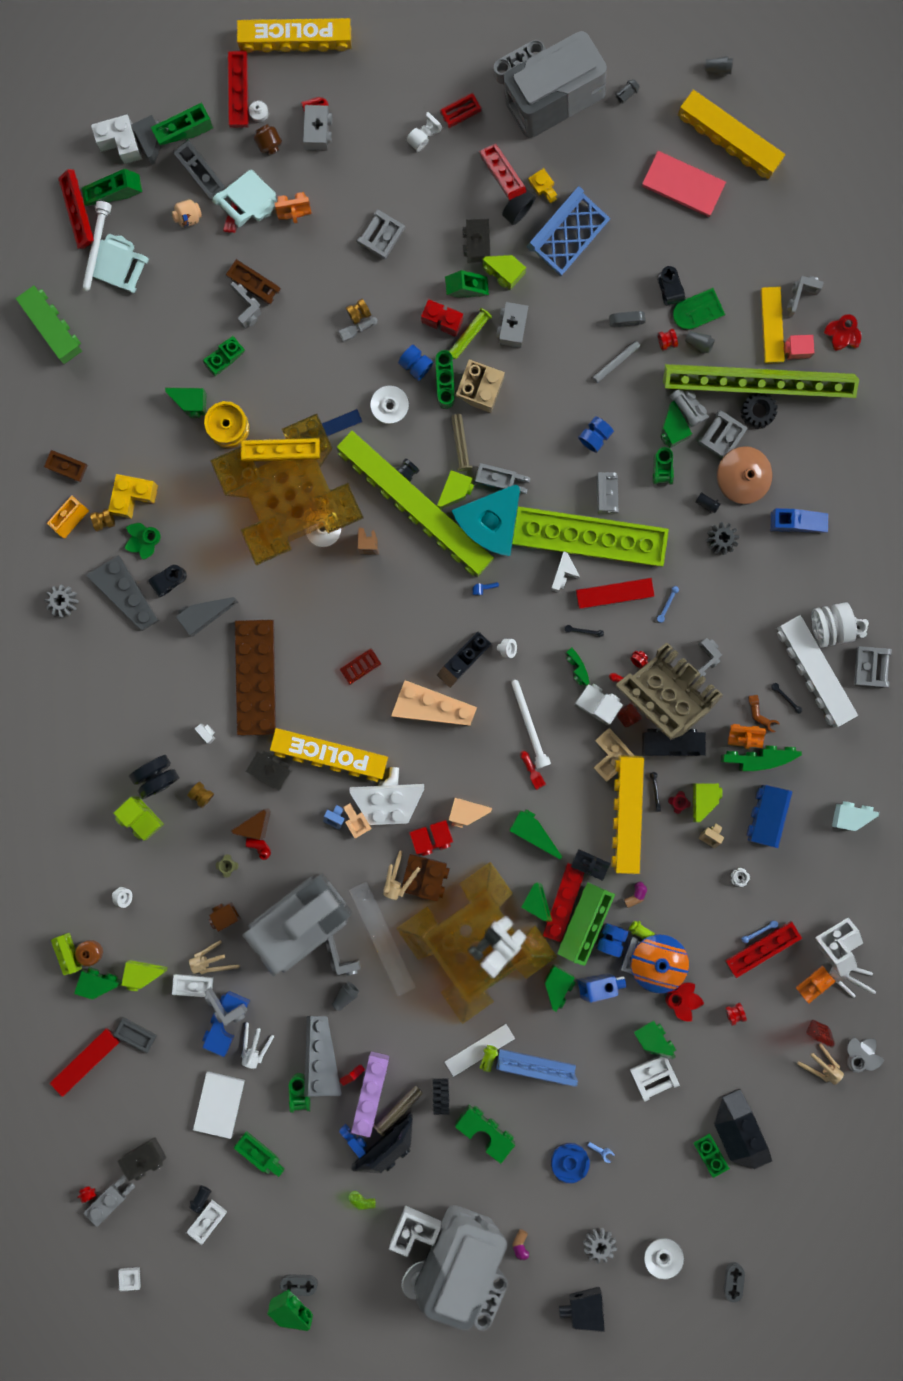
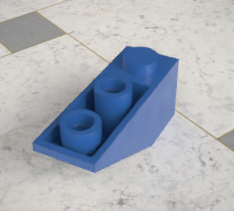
M775 508L771 512L770 531L828 533V513Z

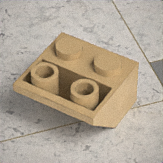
M469 359L456 396L473 407L491 413L503 383L505 372Z

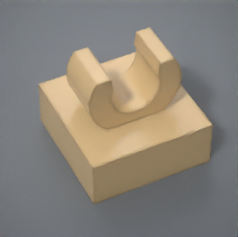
M715 824L711 829L706 828L701 832L698 839L715 849L724 839L719 834L722 827Z

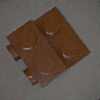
M410 854L402 887L417 867L420 868V871L404 893L438 902V898H443L445 887L442 886L443 879L448 878L450 868L446 867L447 863Z

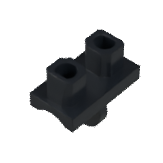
M578 849L571 867L603 881L611 863Z

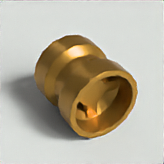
M363 299L358 300L357 304L346 307L347 313L354 324L359 323L362 318L371 316V312Z
M109 508L104 509L100 513L93 512L90 514L96 532L101 531L104 527L111 528L115 526L113 514L108 511Z
M199 781L187 796L191 800L195 799L197 805L203 808L214 796V793L206 790Z

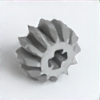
M60 585L58 589L53 586V593H46L50 596V599L44 600L46 603H50L46 609L52 610L51 614L54 616L57 614L61 618L64 617V614L70 616V609L77 610L73 606V603L77 604L79 602L77 599H73L77 593L71 592L72 588L69 586L65 588L64 585ZM62 598L65 599V602H61V604L58 603V601L62 600Z
M604 1228L600 1229V1233L593 1229L594 1235L587 1233L588 1240L583 1242L584 1246H586L584 1252L589 1254L590 1260L595 1258L598 1264L601 1259H603L604 1263H607V1256L613 1258L612 1252L617 1251V1247L614 1245L616 1240L611 1238L612 1234L610 1231L605 1233ZM602 1243L603 1247L599 1249L597 1244Z

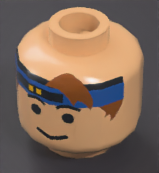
M190 199L176 203L174 211H172L174 222H178L183 228L197 224L199 218L202 217L198 203H194Z

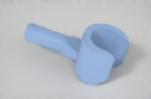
M589 1142L587 1145L591 1149L601 1154L602 1158L607 1163H611V1161L608 1158H606L607 1154L610 1153L613 1156H615L612 1150L609 1148L602 1149L591 1142Z

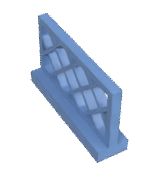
M580 186L575 189L527 245L531 252L534 251L560 276L564 274L610 220L583 193L584 190ZM581 200L588 205V212L578 211V204ZM589 215V225L579 226V216ZM592 215H599L604 220L601 225H592ZM567 216H576V226H566ZM576 229L577 240H567V230ZM580 229L590 230L589 239H580ZM555 230L564 231V240L554 241ZM564 243L565 254H555V244ZM568 243H577L578 251L576 253H568ZM551 244L552 254L545 255L540 250L542 245ZM555 257H565L566 265L563 269L556 265Z
M505 1049L499 1050L496 1069L577 1087L578 1080L575 1075L576 1065Z

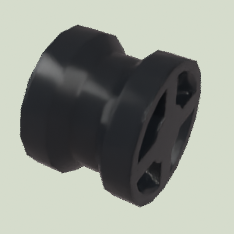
M406 458L403 460V465L396 469L409 482L412 481V476L420 471L417 466Z

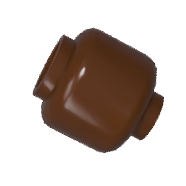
M267 124L255 131L254 140L261 153L273 155L279 151L278 147L282 144V139L275 127Z

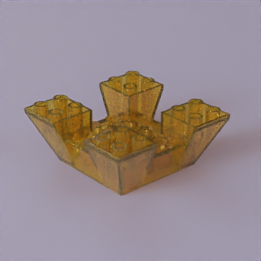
M317 413L282 428V432L286 439L319 438L320 459L272 461L257 468L254 461L242 462L241 447L210 460L225 495L249 498L259 522L241 529V532L256 566L291 551L290 541L311 533L318 528L320 529L325 526L329 534L363 519L349 484L346 483L330 490L320 467L333 448ZM281 478H288L287 482L279 483ZM306 487H313V490L311 492H304ZM290 494H295L296 496L293 500H287ZM272 502H278L275 508H269ZM297 511H303L301 517H294Z
M491 861L459 883L470 902L441 923H439L427 906L396 928L418 960L434 954L453 981L452 984L441 991V994L462 1024L494 1002L487 989L517 969L527 979L557 958V955L536 925L524 932L526 939L521 944V949L494 978L481 966V962L494 949L491 946L486 948L482 952L483 957L479 961L468 952V949L474 942H480L484 938L485 931L495 920L498 922L504 917L499 907L513 894ZM463 925L471 927L472 930L468 935L461 933L460 929ZM511 926L507 932L512 936L515 930ZM458 953H464L467 959L464 962H458L455 957Z

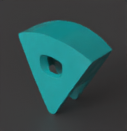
M512 485L452 510L460 527L476 543L492 552L511 556L520 487L518 485Z

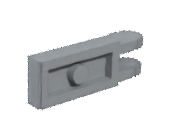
M479 463L475 483L505 489L512 486L515 479L529 483L531 478L516 474L514 471ZM520 487V493L527 494V489Z
M125 1175L115 1184H112L84 1212L86 1217L96 1227L135 1188L133 1183L123 1193L117 1188L126 1181L127 1177Z

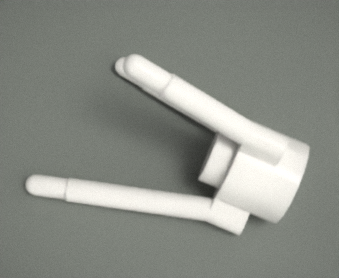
M832 966L829 974L836 981L835 983L852 998L856 997L855 994L841 980L844 982L847 979L872 994L876 993L875 990L849 976L850 972L840 977ZM860 968L852 970L869 976L873 975L872 972Z
M246 1022L243 1051L241 1054L243 1060L241 1064L247 1068L255 1069L257 1064L262 1062L263 1056L270 1046L274 1035L270 1036L259 1054L255 1049L261 1029L257 1028L252 1047L247 1050L249 1023Z

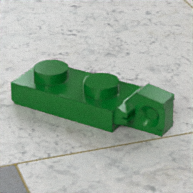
M246 1131L234 1146L237 1152L263 1173L269 1174L271 1171L277 1177L283 1173L285 1168L278 1163L280 1159L249 1132Z

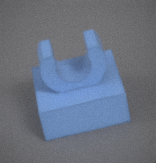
M336 805L333 812L327 810L323 822L340 830L345 819L341 817L344 808Z

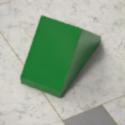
M539 882L534 883L521 908L546 922H551L552 918L543 885Z

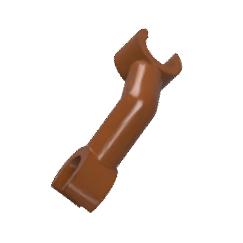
M758 695L748 696L752 718L766 726L768 731L776 732L770 728V724L773 722L776 724L780 723L777 720H769L760 715Z

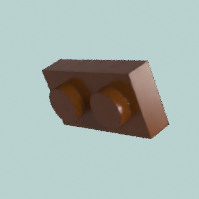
M51 450L44 468L81 483L88 465Z

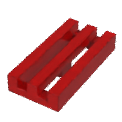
M471 93L440 109V114L443 116L448 128H451L482 111V108L475 95ZM471 100L473 101L472 103L459 108L457 111L449 115L446 114Z

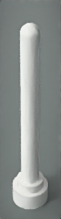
M104 201L96 202L95 210L98 216L93 235L94 242L91 245L83 282L84 291L90 290L105 217H108V214L111 212V204Z
M513 680L511 684L536 754V761L534 762L536 769L551 764L550 759L546 754H543L518 680Z

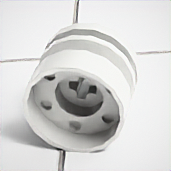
M847 602L832 605L831 611L827 606L822 607V610L820 608L812 610L813 633L821 648L827 647L828 644L830 646L835 645L836 640L840 644L856 640L855 617L852 608Z

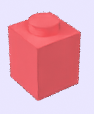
M791 335L784 343V353H787V359L811 358L814 354L813 335Z

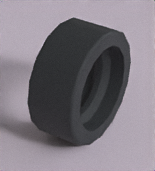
M526 188V193L509 200L502 212V216L512 225H516L528 213L535 202L536 196Z

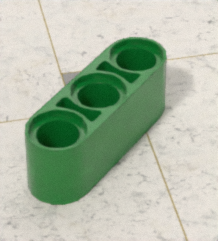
M441 350L437 353L435 359L437 398L440 407L449 409L455 401L453 358L449 351ZM445 357L449 360V362L447 364H441L439 360ZM447 376L450 378V381L442 383L440 378ZM443 395H449L451 397V400L449 402H444L441 400V397Z

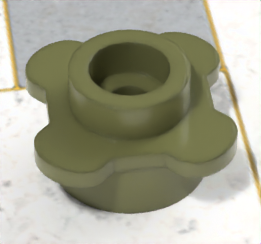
M229 854L224 855L223 859L215 865L216 869L220 870L226 878L230 877L231 873L239 868V864L234 862Z

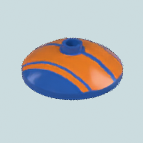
M656 934L648 936L638 943L632 953V974L638 984L650 992L667 993L673 991L683 983L688 974L689 958L685 948L679 941L668 935ZM664 962L665 968L660 969L659 964Z

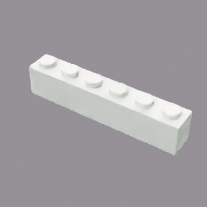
M801 615L777 627L779 639L781 642H785L788 647L786 651L790 658L795 659L797 671L801 676L804 675L807 680V688L815 694L816 704L820 709L823 708L826 713L825 719L830 726L839 727L857 717V712Z

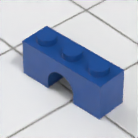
M228 991L226 995L222 994L219 1000L226 1013H229L243 1003L247 1008L250 1002L249 999L231 991ZM214 1012L210 1021L213 1024L211 1030H206L202 1039L205 1042L203 1048L224 1057L229 1050L234 1035L224 1029V1023H220L217 1020Z

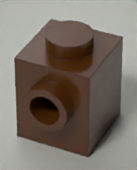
M232 902L226 906H223L221 903L212 908L213 913L209 915L211 927L217 929L218 932L241 919Z

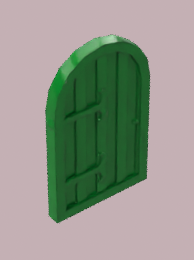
M714 288L685 299V301L678 303L673 311L674 322L684 330L698 328L725 316Z

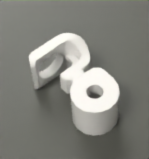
M429 112L426 113L427 125H423L421 129H413L406 139L416 151H420L426 146L429 141L428 136L439 133L442 129L441 124Z

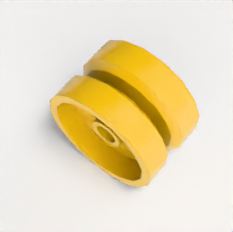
M222 401L215 403L208 409L204 425L206 432L215 444L223 448H234L240 446L241 441L246 440L249 435L250 425L248 418L238 405L233 402Z

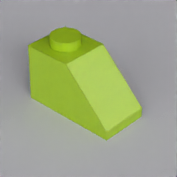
M451 470L437 507L442 510L465 500L467 494L471 495L474 484H471L472 478Z
M693 783V822H701L719 804V799H722V787H719V784Z
M129 960L125 964L121 986H126V989L130 991H138V989L143 988L165 973L168 967Z

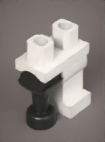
M504 916L498 922L495 920L485 931V936L477 946L472 945L468 949V952L477 961L483 957L482 952L486 948L491 946L494 949L481 962V966L493 978L521 949V944L526 939V935L519 929L512 936L507 932L513 925L507 916Z

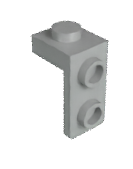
M801 276L798 281H795L792 288L794 296L793 299L789 300L786 309L789 311L788 317L792 318L795 314L801 291L818 295L822 290L824 282L819 281L818 278L813 276Z
M232 282V289L250 306L238 317L240 324L246 329L248 326H253L258 320L257 317L262 314L259 308L261 305L254 297L250 299L246 295L247 291L241 284L237 286Z
M705 638L698 644L711 658L698 670L701 673L700 677L706 675L704 671L708 667L714 668L720 662L719 658L722 656L717 649L718 645L716 642Z
M333 935L329 937L326 941V947L333 956V959L330 960L332 970L336 971L337 975L346 973V976L357 974V970L361 968L360 961L355 960L340 964Z
M210 987L204 991L206 994L204 996L205 1000L210 1006L213 1005L216 1010L215 1016L220 1023L223 1022L224 1025L231 1021L237 1023L245 1017L244 1013L247 1011L244 1003L226 1013L212 988Z

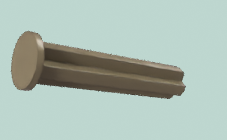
M454 414L452 415V424L459 463L457 471H469L472 469V466H469L462 415Z
M414 1086L377 1125H373L380 1135L384 1137L385 1132L422 1096L423 1093L417 1086Z

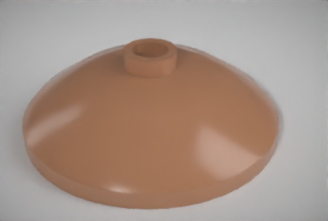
M738 447L729 451L722 458L718 466L717 481L719 488L729 500L738 504H750L760 500L768 492L772 482V468L769 460L761 451L752 447ZM749 471L752 473L751 478L748 477Z

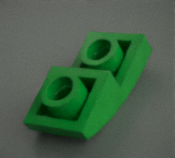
M232 336L220 344L215 352L203 359V363L214 376H217L245 352V349Z
M571 647L565 653L567 655L565 659L571 666L576 665L578 667L573 672L575 675L573 679L580 686L583 684L586 687L590 683L587 670L577 652Z
M710 1133L693 1143L712 1178L730 1169Z

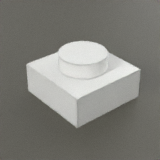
M199 724L195 728L206 743L210 744L216 739L213 736L215 732L208 724L206 726Z
M140 1267L121 1268L119 1270V1290L140 1289Z

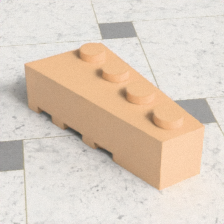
M405 680L391 717L470 726L477 707Z

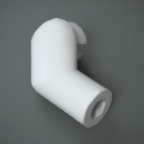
M390 767L389 778L385 781H380L378 786L398 785L399 768Z

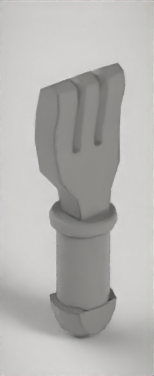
M370 317L366 321L357 323L356 326H349L339 330L342 341L350 340L357 335V332H362L371 326H375L377 318Z

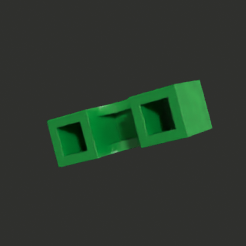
M469 1104L456 1120L455 1128L469 1139L479 1131L488 1133L491 1138L485 1146V1152L501 1164L515 1147L514 1136L507 1130L504 1132L498 1128L499 1124L492 1118L488 1120L483 1116L484 1112L477 1106L472 1107Z

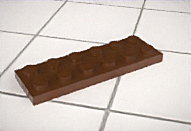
M274 620L235 621L237 735H274L276 729Z

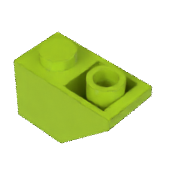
M513 255L486 256L483 259L482 266H484V271L489 275L493 274L502 287H507L510 290L526 273V267Z

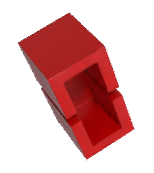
M428 299L421 315V323L437 329L438 321H441L440 331L456 337L462 325L464 313L447 307V310H444V305Z
M446 820L430 825L435 844H432L426 826L409 832L416 854L421 853V856H426L433 853L432 849L439 847L440 850L451 847L450 843L453 842V838Z

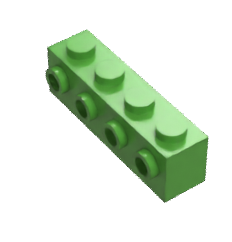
M33 285L16 297V300L60 361L65 364L82 352L79 347L81 342L75 334L71 336L68 332L71 328L64 319L60 321L57 316L60 313L53 304L49 305L46 300L49 298L42 289L38 290Z
M587 882L557 954L574 963L586 965L615 897L614 893Z

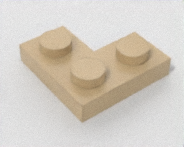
M608 728L595 740L607 756L593 768L607 782L617 773L615 772V760L619 759V755H635Z

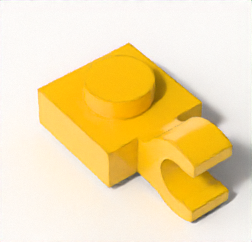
M544 168L528 178L529 184L538 196L544 194L550 204L557 200V193L552 188L554 182Z

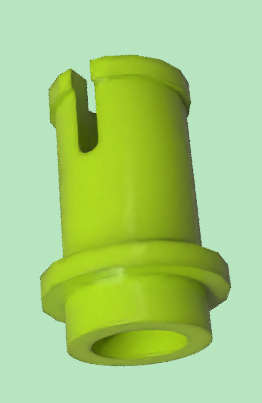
M634 920L629 927L632 935L635 934L642 939L655 934L641 925L640 921Z
M487 1045L483 1050L484 1056L479 1067L483 1071L491 1072L495 1056H498V1049L495 1046Z

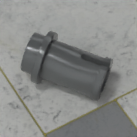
M628 80L627 85L616 93L615 96L620 103L624 104L634 93H638L640 86L636 80Z

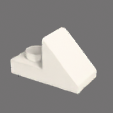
M567 552L562 554L551 588L552 591L559 592L560 588L564 589L567 580L564 575L576 579L580 577Z

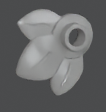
M855 1037L850 1040L847 1046L849 1054L847 1065L853 1072H862L865 1069L873 1071L883 1064L884 1059L875 1055L876 1040L865 1039L861 1043ZM855 1059H859L858 1065H854Z

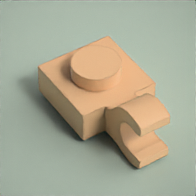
M351 803L343 807L350 818L345 823L354 838L372 829L363 813L356 814Z

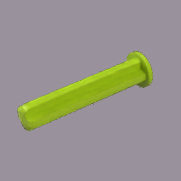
M479 309V314L449 350L453 359H457L487 320L492 319V316L485 309Z

